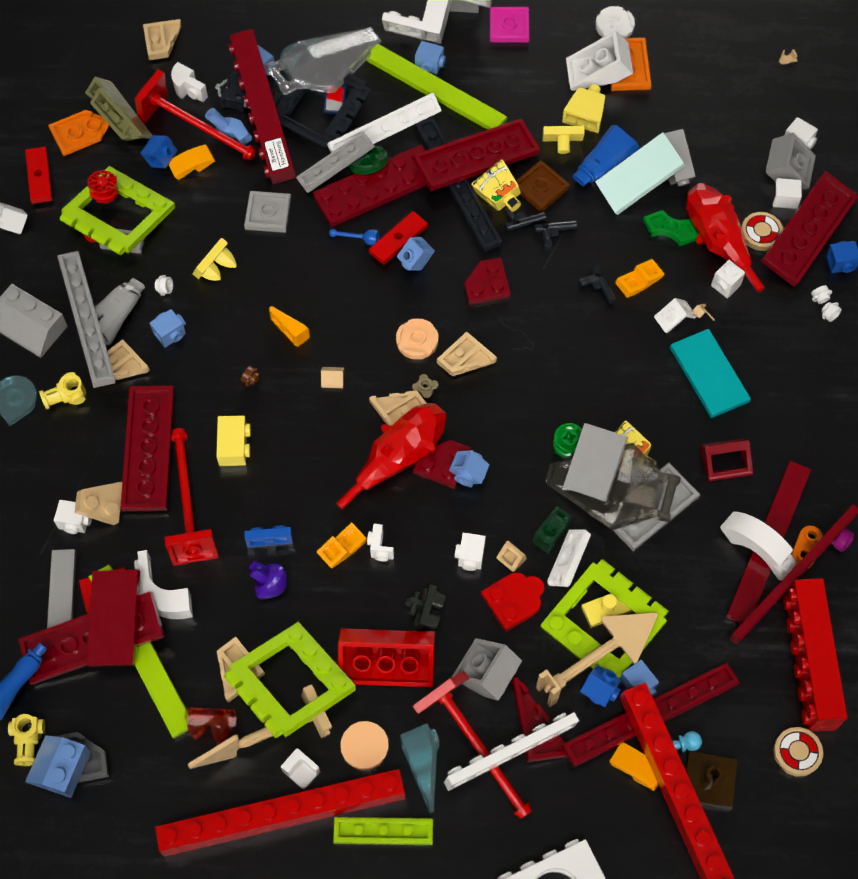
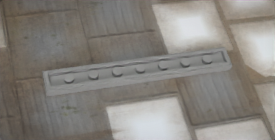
M79 252L57 255L93 388L116 383Z

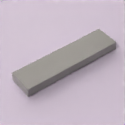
M362 131L296 178L305 191L309 193L375 146L364 131Z
M75 549L52 550L47 628L73 619L77 554Z

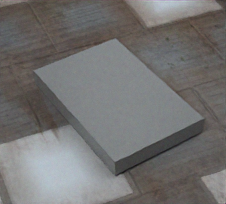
M584 423L563 487L607 502L628 437Z

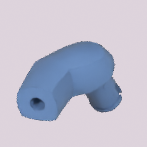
M215 108L207 111L206 119L214 124L218 131L231 138H236L243 145L252 140L251 134L241 120L232 117L224 118Z

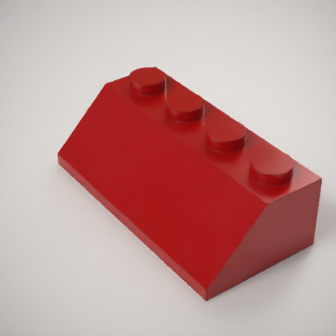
M341 629L338 641V666L355 685L433 687L435 632Z

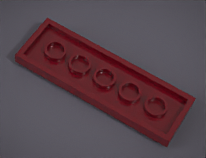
M521 118L414 154L413 161L430 191L485 173L500 160L509 165L539 154L540 148Z
M422 144L389 158L387 165L380 171L367 175L353 174L313 192V197L331 228L426 186L425 180L413 161L414 154L425 151Z
M825 171L761 262L793 287L796 286L858 195Z
M174 386L129 387L120 507L122 511H167Z
M150 591L139 595L136 647L165 637L155 599ZM90 613L18 639L22 656L28 653L27 650L29 648L33 650L39 642L47 647V650L41 656L43 660L38 670L29 678V684L34 685L87 666Z

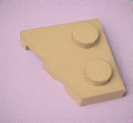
M180 19L143 24L149 60L169 57L182 27Z
M468 332L463 334L437 358V364L451 376L481 368L497 361V357Z
M121 340L107 351L115 380L150 371L145 362L124 340Z
M417 390L408 391L404 394L392 393L388 397L376 398V396H371L369 398V402L384 422L390 426H393L401 416L415 406L426 404Z
M122 482L78 491L74 513L111 525L118 524Z
M234 637L217 650L224 694L228 703L238 696V693L236 692L237 689H233L224 678V675L229 671V665L249 653L237 637ZM259 665L251 669L258 679L265 675Z

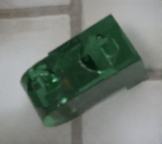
M556 507L535 532L532 543L550 554L573 517Z

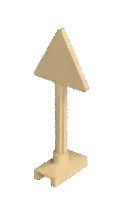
M644 613L603 616L601 622L613 638L561 674L557 673L552 677L548 670H545L539 674L536 689L538 691L544 689L546 693H549L547 704L551 707L558 702L561 688L566 686V682L616 648L621 647L630 660L636 664L658 614Z
M312 685L303 688L301 697L305 705L318 698ZM324 711L311 720L314 722L321 738L330 735L329 729L332 728ZM266 727L244 736L240 740L237 735H234L188 763V766L192 769L235 758L238 749L249 747L273 735Z

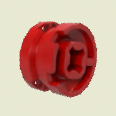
M101 170L89 176L88 188L92 199L94 198L98 203H109L117 198V178L113 173Z

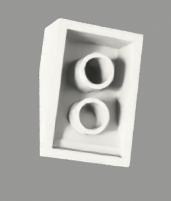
M617 31L610 33L566 58L570 89L572 91L578 88H589L591 84L600 86L616 83L633 74L629 44Z

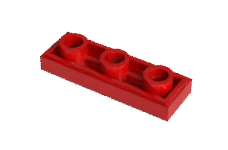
M46 147L25 150L31 203L53 201Z
M412 211L369 248V253L385 265L401 251L410 237H417L428 228V223Z

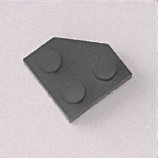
M79 732L55 736L83 744L91 751L78 783L109 777L107 753Z

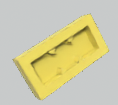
M544 126L542 142L557 141L558 153L568 154L570 153V141H583L585 134L584 126Z
M612 594L587 602L581 606L590 628L603 624L601 622L603 616L626 615L633 612Z

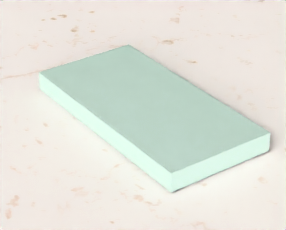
M662 132L595 182L614 212L618 215L686 165Z

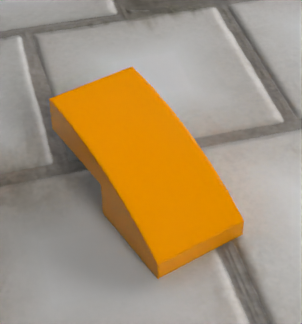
M205 144L172 158L169 166L174 177L180 180L195 169L198 172L202 171L215 162V159Z
M651 259L637 265L634 271L618 277L615 283L624 295L629 298L657 282L664 276V272Z
M351 522L337 537L332 536L316 552L330 568H334L367 542V538Z
M626 743L620 744L609 761L611 766L632 776L634 781L654 791L658 783L645 754Z

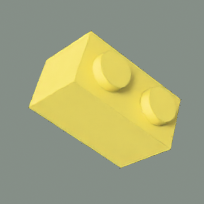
M218 416L217 460L219 466L246 465V457H250V444H247V437L251 436V426L246 423L245 416Z

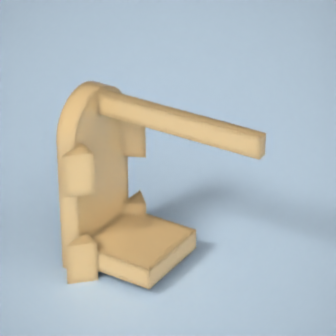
M793 49L789 53L790 55L786 56L784 54L785 50H783L779 59L781 64H789L797 61V54Z
M706 304L697 305L693 310V314H696L699 318L706 312L713 321L715 320L704 308Z

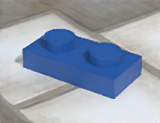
M279 525L273 527V529L256 527L250 529V531H245L247 548L293 544L291 527Z

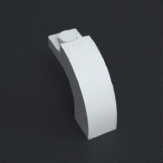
M733 512L721 525V530L732 544L742 545L756 552L768 564L778 580L782 581L797 565V562L790 554L793 551L791 546L775 530L759 519L745 513Z
M147 550L138 551V560H135L134 563L135 570L140 571L139 595L149 591L152 592L158 614L161 617L169 619L192 618V600L188 588L164 590L157 587L152 580L151 558Z

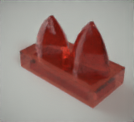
M185 707L184 717L187 722V729L195 740L204 734L208 725H211L212 736L219 745L226 740L232 726H236L237 716L233 709Z

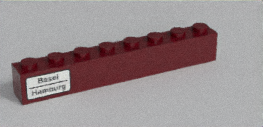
M253 29L230 35L232 43L228 44L231 56H236V61H233L236 73L240 72L241 78H238L241 90H245L247 94L243 98L246 108H251V113H248L251 125L255 124L257 129L253 131L256 143L260 142L262 146L258 150L261 160H266L267 165L263 166L266 178L271 177L273 184L294 179L296 174Z

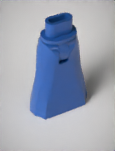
M612 125L595 148L582 161L573 178L582 186H585L588 182L593 183L638 151L640 147L620 127Z
M41 642L33 650L29 648L27 650L28 653L22 656L14 668L0 681V720L3 719L21 687L38 670L43 660L41 656L47 650V647Z

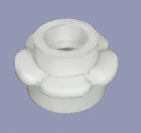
M166 275L159 276L155 281L156 291L162 296L170 294L173 290L172 278L166 277Z
M826 285L816 288L811 292L813 296L812 301L818 302V304L830 300L832 290H829Z
M837 302L827 303L821 310L823 313L822 318L827 319L829 322L835 320L842 311L838 306L839 304Z

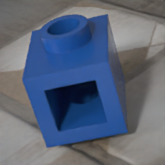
M152 135L140 154L151 167L166 168L178 150L169 137Z
M841 241L830 245L826 258L831 273H848L856 270L858 266V248L855 241Z
M597 664L580 692L588 696L592 702L605 707L610 700L614 702L621 692L618 686L622 679L617 677L613 671L604 669Z

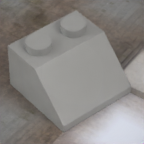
M794 133L772 140L766 173L775 182L777 178L801 180V189H809L816 156Z
M475 638L452 677L464 671L469 680L463 683L464 686L483 697L499 701L510 680L517 672L522 660L504 644Z

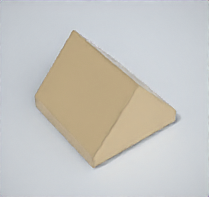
M322 367L321 388H343L344 368Z
M506 541L496 558L514 572L526 560V555L511 542Z

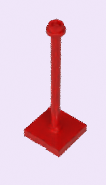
M159 69L135 97L137 116L144 124L160 106L241 152L244 159L252 160L256 154L254 146L249 145L247 147L166 101L165 73Z
M182 428L172 431L171 440L176 445L186 533L165 537V545L173 566L219 558L211 529L197 532L194 529L184 444L188 436Z
M463 671L444 682L414 704L413 707L419 714L438 701L441 705L444 704L478 755H482L485 758L490 753L452 700L453 695L451 692L469 680ZM499 766L491 769L490 772L517 809L514 812L515 816L518 815L521 819L532 811L529 807L530 803L524 804Z

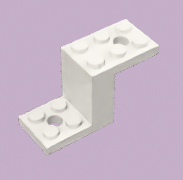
M428 0L423 21H420L415 16L402 17L400 13L394 11L384 12L382 17L384 29L441 44L452 0ZM460 0L488 8L491 7L492 0Z

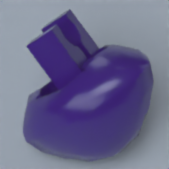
M254 560L249 569L253 570L250 573V577L256 579V597L265 600L282 594L287 585V574L283 566L276 563L263 565Z

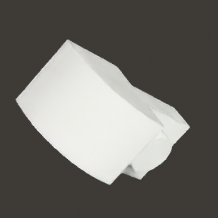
M177 62L171 72L176 94L181 99L188 94L192 99L204 102L208 97L205 84L195 79L194 70Z

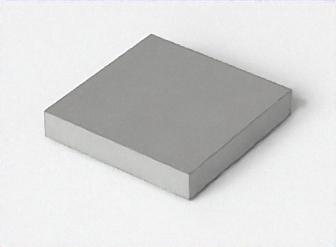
M250 191L244 224L245 230L286 233L291 194Z

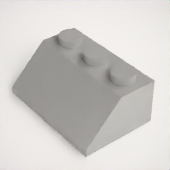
M13 284L0 296V333L40 358L68 327L62 313Z

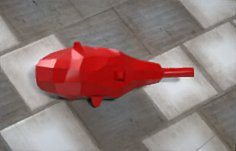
M698 183L688 191L686 210L690 220L699 232L696 243L698 245L706 244L709 251L737 265L745 272L755 290L761 292L765 287L751 268L752 261L738 216L731 203V196H724L715 188L704 183Z
M426 403L412 408L401 416L393 426L383 424L381 429L384 434L373 442L369 459L356 477L357 483L336 503L338 507L343 510L363 489L369 490L380 482L401 473L429 452H434L436 450L435 444L444 432L445 411L437 404Z

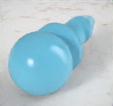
M691 731L687 732L684 736L679 735L678 741L674 740L672 742L676 750L681 748L682 752H685L686 749L696 751L701 747L702 739L698 733Z

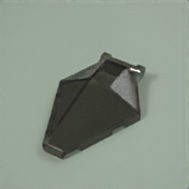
M634 443L626 444L607 502L563 487L573 456L568 457V460L550 463L545 483L610 530L619 529L651 518L664 522L670 521V509L681 477L662 473ZM664 482H666L668 484L664 495L663 503L661 506V510H658L660 499L663 492Z

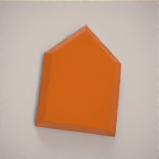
M84 110L48 126L63 156H66L100 142L109 124L101 115Z

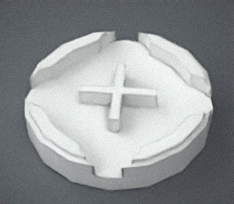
M619 6L603 9L596 18V30L602 37L617 31L623 38H628L634 30L635 21L633 15L628 10L626 12Z

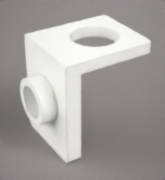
M674 298L654 318L664 332L668 333L685 317L695 319L697 315L693 314V310L685 300Z

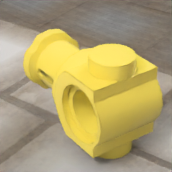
M69 372L61 377L59 383H56L57 387L45 392L43 390L39 391L46 410L51 405L61 401L64 404L78 405L86 400V389L75 372Z
M22 714L9 721L8 733L9 736H14V744L17 745V758L14 759V764L31 766L35 760V745L38 744L41 735L45 733V720L32 717L29 714ZM32 723L29 731L22 732L25 724Z

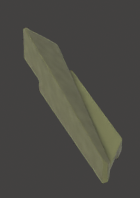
M94 77L85 93L92 98L90 104L119 137L126 141L141 138L150 139L152 134L115 85L109 80Z

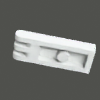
M586 530L568 531L548 578L549 586H570L591 536Z

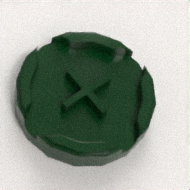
M375 146L349 164V169L352 173L358 175H367L380 171L388 163V153L382 147Z

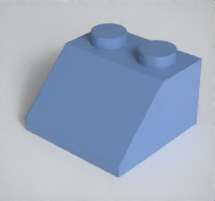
M45 735L25 782L72 798L91 751L85 745L63 737Z

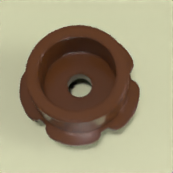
M251 366L246 368L241 378V381L246 383V386L257 383L260 378L258 368Z

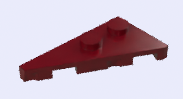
M518 677L513 678L512 685L521 732L528 736L533 733L532 730L543 723L548 726L551 724V721L539 703L536 704L532 699L525 684ZM558 735L526 751L527 762L567 757L562 748V744L565 743L564 740Z

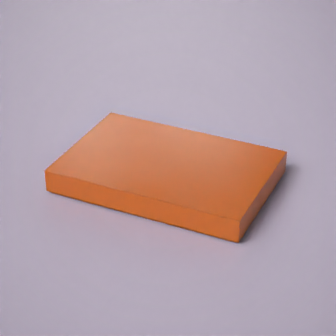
M624 38L629 44L633 74L616 83H611V91L651 89L645 38Z

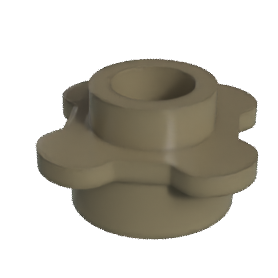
M422 374L419 377V381L413 384L412 389L413 391L417 390L422 397L430 398L434 389L438 388V382L432 381L426 374Z

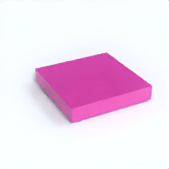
M490 7V42H529V7Z

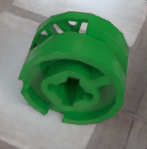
M566 423L558 427L553 440L555 452L561 457L573 458L582 429L573 423Z

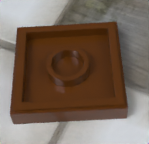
M541 160L516 180L521 192L520 195L540 212H543L570 189V184Z

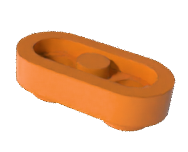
M806 526L799 533L791 553L797 564L803 559L800 554H807L823 537L822 532L817 527ZM808 534L814 535L815 539L809 538Z

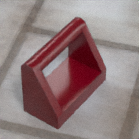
M736 439L700 445L708 482L753 475L749 440ZM741 451L745 467L713 472L711 455Z

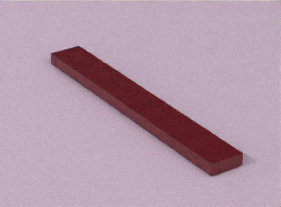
M792 461L787 466L765 520V524L775 530L783 539L811 472V469ZM754 551L726 616L727 619L742 624L756 609L771 571L768 564Z
M853 504L730 637V640L735 645L749 633L787 592L793 582L799 579L858 514V507Z
M725 663L654 698V702L663 722H666L738 686L740 682L729 664ZM624 713L562 744V748L574 768L637 735L627 713Z

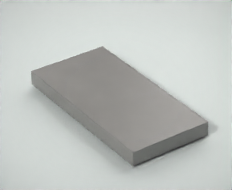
M668 463L603 516V520L634 551L699 498L700 494Z

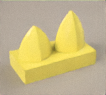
M221 238L193 272L196 278L200 279L202 276L208 280H220L221 274L218 267L213 263L214 261L225 267H237L235 258L226 248L228 243Z

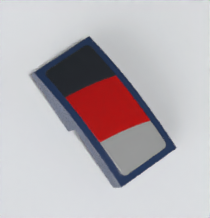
M327 77L324 114L336 115L345 101L347 86L330 77Z

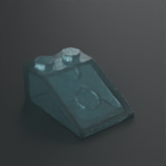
M424 724L401 734L400 741L401 748L428 811L432 813L434 812L437 749L440 748L438 744L440 741L435 729L430 730L428 724Z

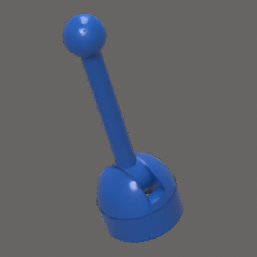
M336 229L329 231L331 237L362 238L369 246H373L379 241V230L375 229L368 230L364 235L339 232Z

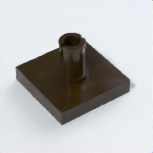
M693 751L688 752L686 772L702 805L729 810L733 808L738 760Z

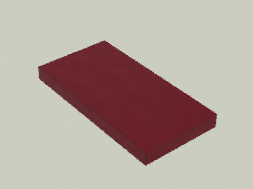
M139 570L92 571L87 666H135L140 588Z

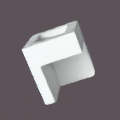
M777 178L773 207L797 209L801 200V180Z
M0 203V228L21 234L28 215L22 209Z
M298 748L281 765L282 771L303 790L320 773L319 767Z

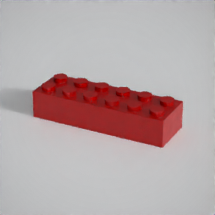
M823 578L795 580L783 597V606L785 610H788L787 630L792 635L790 650L796 659L794 674L796 678H799L798 698L799 701L803 702L804 708L801 712L802 723L811 732L837 730L847 719V712Z

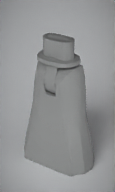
M134 278L128 283L124 282L116 287L99 304L94 306L103 339L107 346L113 342L123 322L141 297L142 290L145 288L141 282Z

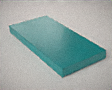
M709 329L670 345L672 353L710 418L750 402L751 398Z

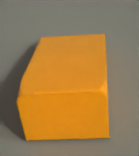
M272 306L269 308L271 320L295 346H300L310 338L308 327Z

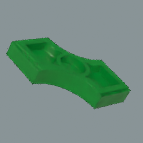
M664 210L644 216L643 222L652 237L667 236L675 240L679 246L691 243L697 239L698 232L690 219L677 220L671 218Z

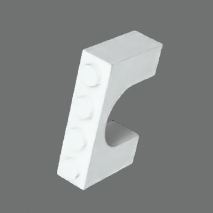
M575 839L565 845V850L559 853L556 850L550 851L542 856L544 860L536 864L534 861H530L520 867V872L514 875L508 872L498 877V879H538L550 872L562 873L571 879H605L586 839L581 842Z

